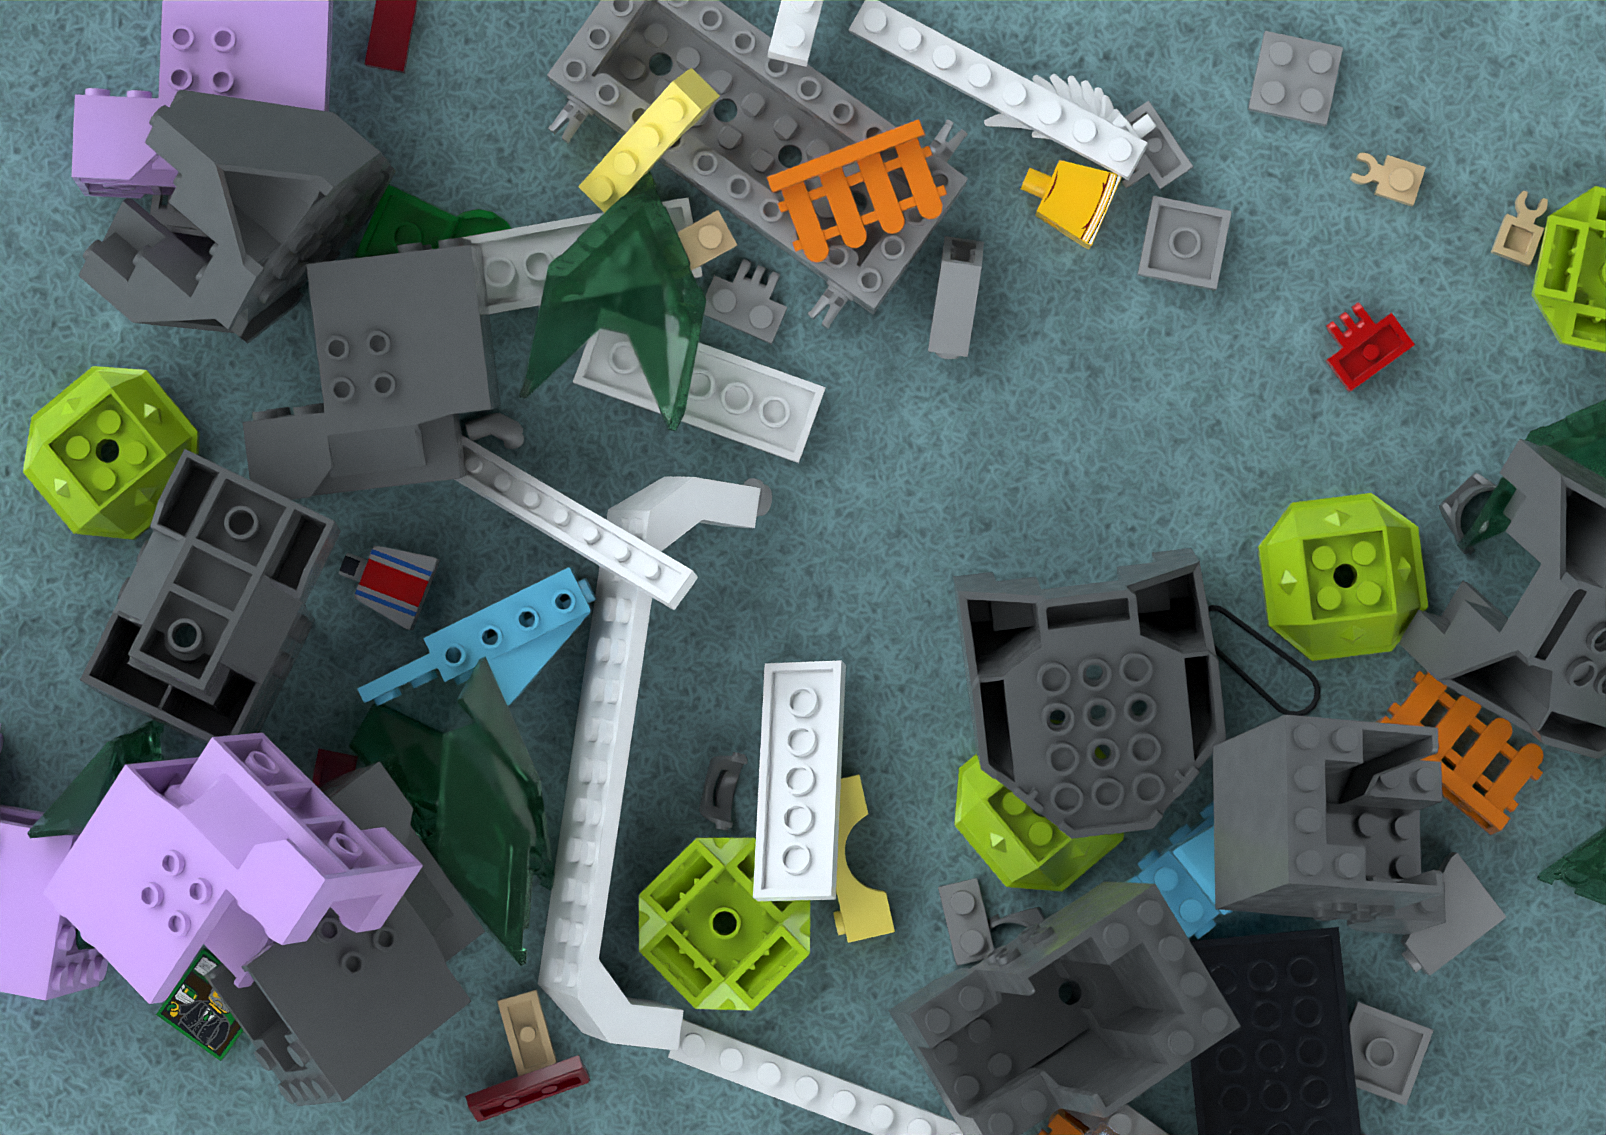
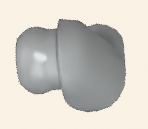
M492 413L465 422L471 441L493 435L503 440L504 446L508 449L519 448L524 443L523 428L520 423L502 413Z

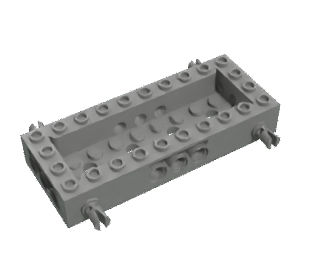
M601 0L547 74L550 84L565 94L569 100L554 122L548 127V130L555 135L569 121L561 137L564 142L569 144L570 139L588 115H594L624 136L670 83L692 68L720 97L658 161L827 281L828 288L812 310L808 312V316L813 320L829 306L830 308L822 322V326L829 329L830 324L848 300L851 302L855 301L871 314H874L965 188L968 178L951 167L947 162L968 134L961 129L949 142H946L954 124L952 121L946 120L945 125L930 144L933 156L926 158L936 187L944 185L947 195L940 197L943 210L939 217L926 219L921 216L917 206L902 211L905 225L900 232L895 234L887 233L882 229L879 221L864 226L867 232V240L861 247L851 248L847 246L842 236L839 235L827 240L829 246L828 257L822 262H812L806 257L803 249L795 252L792 242L799 240L789 210L781 213L777 204L785 200L782 191L773 193L767 180L768 176L789 169L779 162L780 151L788 146L796 147L802 154L800 162L802 164L897 127L807 64V67L768 58V50L772 38L719 0ZM659 54L667 55L673 62L671 71L664 76L655 75L649 68L651 59ZM728 100L736 105L737 115L733 120L722 122L715 117L714 108L720 101ZM895 148L880 153L883 162L898 157ZM857 162L843 167L846 177L861 172ZM903 168L888 172L898 202L912 197L913 194ZM820 177L805 182L808 191L823 186ZM865 182L851 186V192L862 194L867 202V206L860 213V216L875 211ZM827 196L812 201L822 230L836 226L837 223Z

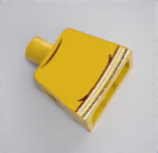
M1059 160L1052 177L1029 168L1020 189L1042 199L1035 216L1089 250L1121 180V176Z

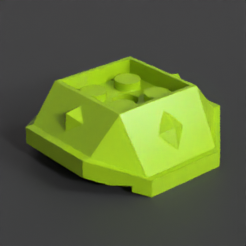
M1594 186L1547 217L1531 295L1560 344L1605 354L1606 188Z
M92 366L31 417L23 473L73 534L135 540L150 528L158 500L184 449L197 455L199 454L200 432L148 370ZM115 441L119 446V456L113 462L106 463L101 457V449L105 443Z
M1372 493L1292 502L1257 547L1267 626L1310 661L1390 652L1400 642L1417 611H1425L1428 608L1418 526ZM1339 565L1348 566L1353 572V582L1347 588L1338 586L1334 580V571Z
M1050 720L1052 723L1055 724L1063 722L1059 720ZM1097 747L1095 755L1101 759L1106 758V755ZM977 753L958 768L954 826L1005 887L1062 892L1124 839V832L1071 839L1045 816L1035 815L1031 807L1016 797L1011 790L981 770Z
M697 837L639 894V952L695 1009L752 1011L810 954L811 900L757 901L753 898L756 839L754 837ZM722 911L732 913L737 921L735 930L728 934L718 932L713 924L716 914Z

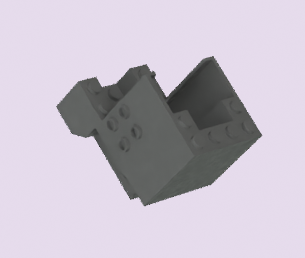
M466 238L439 240V249H432L431 245L412 243L397 245V254L306 264L323 403L294 407V414H291L290 407L252 412L253 420L243 422L249 478L251 481L293 500L310 498L316 495L460 479L466 476L459 413L490 410L501 406L481 247L472 245L471 240Z
M184 449L158 500L150 525L153 533L149 541L146 540L137 556V565L131 577L125 580L120 589L119 601L80 681L99 694L207 745L212 737L260 733L315 622V619L305 607V603L341 531L334 520ZM184 626H192L197 631L195 643L190 647H179L176 643L178 630Z
M1285 714L1213 746L1215 909L1313 917L1314 920L1320 921L1343 919L1347 920L1348 927L1356 931L1406 935L1446 923L1445 882H1442V872L1440 870H1431L1421 874L1419 810L1442 802L1441 762L1421 759L1438 752V728Z
M381 762L337 776L319 789L360 830L385 827L423 865L382 927L376 930L356 933L345 927L339 919L340 916L329 907L307 941L281 945L274 941L241 966L244 972L248 971L254 979L251 986L238 988L234 984L236 977L222 962L204 975L257 1050L254 1052V1055L265 1070H272L281 1082L278 1084L281 1094L289 1103H296L297 1106L344 1102L471 1002L466 992L448 969L446 962L482 935L485 930L410 826L413 808Z
M1104 881L1042 922L1026 928L1018 934L1016 939L1007 945L993 950L984 957L983 961L971 969L960 968L935 979L888 1010L963 1135H1021L1060 1108L1106 1118L1240 1027L1239 1022L1156 884ZM1067 981L1071 985L1072 995L1067 1002L1063 1003L1059 998V988Z

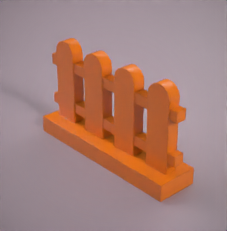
M919 119L767 177L773 193L782 191L785 200L777 204L781 213L789 210L799 240L792 242L795 252L803 249L810 261L822 262L829 255L828 239L841 235L847 246L859 248L867 240L865 225L879 221L885 232L890 234L898 233L905 225L902 211L916 206L921 216L926 219H935L940 216L943 210L940 197L947 195L944 185L936 187L926 161L927 157L933 156L930 146L921 148L918 140L926 136ZM895 148L898 157L883 162L880 153ZM857 162L861 172L846 177L843 167ZM902 167L913 196L898 202L888 172ZM820 177L823 186L808 191L805 182ZM865 182L875 211L860 216L850 187ZM827 196L837 225L822 230L812 201Z
M1418 671L1411 679L1417 685L1401 706L1394 702L1387 709V712L1392 717L1389 719L1385 716L1376 722L1424 726L1420 721L1435 702L1438 701L1448 711L1435 726L1438 728V752L1421 760L1441 762L1442 758L1451 763L1454 766L1452 770L1441 762L1442 796L1490 835L1501 831L1511 819L1503 811L1507 809L1510 813L1513 812L1519 805L1513 798L1529 778L1537 781L1543 774L1537 768L1543 761L1542 749L1537 744L1529 743L1522 746L1518 751L1507 743L1513 731L1512 725L1508 720L1496 718L1486 726L1475 717L1481 709L1480 704L1464 695L1459 696L1456 700L1445 692L1448 686L1437 681L1429 672L1424 675L1421 671ZM1469 727L1479 736L1463 757H1461L1451 747L1464 730ZM1500 752L1510 762L1495 781L1492 782L1482 773L1497 753ZM1475 783L1485 791V794H1480L1472 785Z

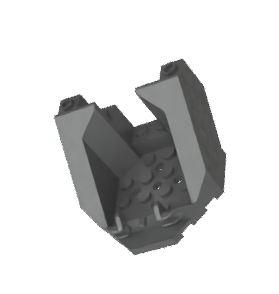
M179 90L170 107L166 105L161 106L151 117L149 124L152 128L145 143L179 172L173 181L176 188L169 203L209 237L170 232L133 199L126 198L122 201L103 242L99 239L95 240L84 252L83 258L86 261L78 276L133 323L236 333L248 344L291 311L304 297L299 289L308 280L306 264L335 261L341 254L338 250L349 241L353 233L357 235L367 224L396 170L382 156L383 154L334 112Z
M1519 439L1500 471V474L1517 488L1503 511V514L1511 520L1506 532L1541 563V566L1509 619L1468 582L1462 581L1442 616L1418 610L1399 644L1437 681L1533 734L1542 744L1600 759L1606 755V479L1547 445L1543 444V446Z
M1192 548L1152 552V563L1118 566V580L1048 589H1041L1036 576L996 581L993 572L953 576L957 618L976 751L981 770L1002 783L1016 797L1037 813L1045 816L1071 839L1153 829L1177 796L1180 797L1199 774V769L1212 755L1213 746L1226 741L1219 661L1216 657L1200 561ZM1091 665L1100 666L1102 669L1100 677L1097 679L1087 677L1086 671ZM1137 700H1143L1147 703V708L1142 714H1136L1131 709L1132 704ZM1096 705H1102L1106 708V714L1103 718L1095 719L1091 716V709ZM1054 710H1061L1065 713V719L1062 723L1055 724L1050 721V714ZM1099 745H1107L1110 748V754L1108 757L1101 759L1095 755V749Z

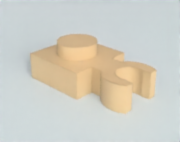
M1359 153L1356 160L1365 162L1369 167V172L1365 176L1352 173L1350 176L1352 182L1359 185L1370 182L1377 183L1374 195L1411 207L1414 205L1426 167L1389 155L1386 156L1384 165H1380L1370 154Z
M1522 191L1515 201L1517 217L1509 214L1504 216L1491 253L1529 267L1544 231L1543 227L1535 225L1534 222L1536 218L1546 211L1548 199L1542 198L1536 210H1529L1525 205L1528 192Z

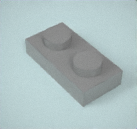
M977 878L939 886L938 890L956 965L983 960L987 954L994 950Z

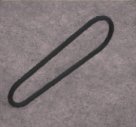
M1217 605L1208 606V612L1218 611L1308 676L1315 689L1314 698L1309 706L1300 711H1289L1283 708L1214 644L1216 654L1278 712L1284 715L1304 716L1316 707L1320 699V686L1318 679L1310 670L1225 608Z

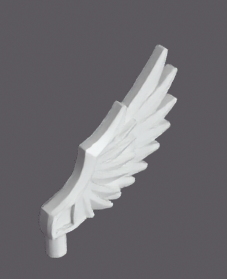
M1056 74L1050 76L1052 84L1038 75L1032 78L1034 83L1140 139L1157 127L1148 113L1131 125L1119 110L1114 109L1110 97L1104 95L1102 88L1097 87L1094 91L1087 80L1081 82L1080 86L1074 76L1067 78L1068 84ZM1002 113L984 120L985 126L1032 130ZM1036 131L1032 132L1033 138L1049 139Z

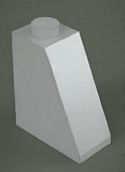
M949 236L944 237L928 351L936 352L935 354L938 357L944 359H958L959 356L968 357L982 270L983 241Z
M1451 852L1445 856L1439 868L1442 872V882H1445L1446 923L1408 935L1404 934L1400 941L1406 949L1401 955L1415 973L1422 969L1425 974L1432 975L1506 918L1503 911L1456 852Z

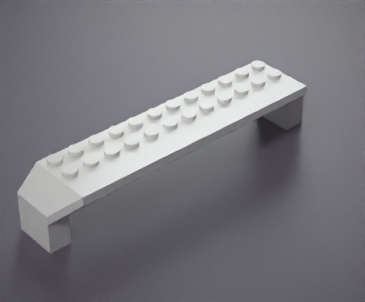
M665 476L608 509L607 520L662 552L697 523L724 527L755 528L761 488L697 477ZM599 567L595 594L597 600L594 601L538 985L584 1034L613 1044L678 1051L684 1010L658 1001L625 997L599 960L652 597L606 569Z

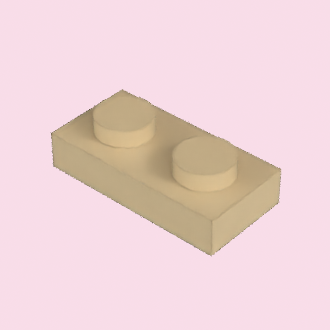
M719 210L648 249L665 281L669 284L738 245Z
M537 989L498 1000V1006L518 1077L558 1063Z

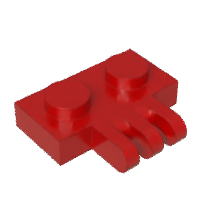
M1358 302L1351 308L1360 320L1355 324L1348 313L1344 312L1338 317L1347 329L1345 332L1342 333L1333 321L1326 325L1328 332L1341 349L1325 361L1348 393L1415 345L1392 312L1375 324Z

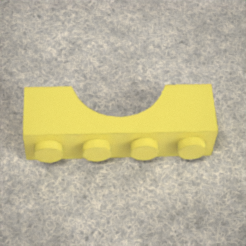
M690 68L670 83L578 187L606 215L628 199L647 178L648 172L654 164L704 115L720 95L698 73Z
M859 774L841 778L836 881V895L838 896L840 911L833 912L838 936L846 934L848 943L895 932L886 891L870 888L858 881L851 873L845 858L846 840L851 829L858 821L868 815Z

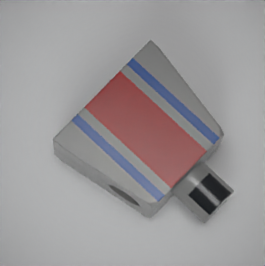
M374 545L368 560L347 552L341 564L339 575L359 582L354 595L355 599L403 628L413 631L441 560L431 556Z

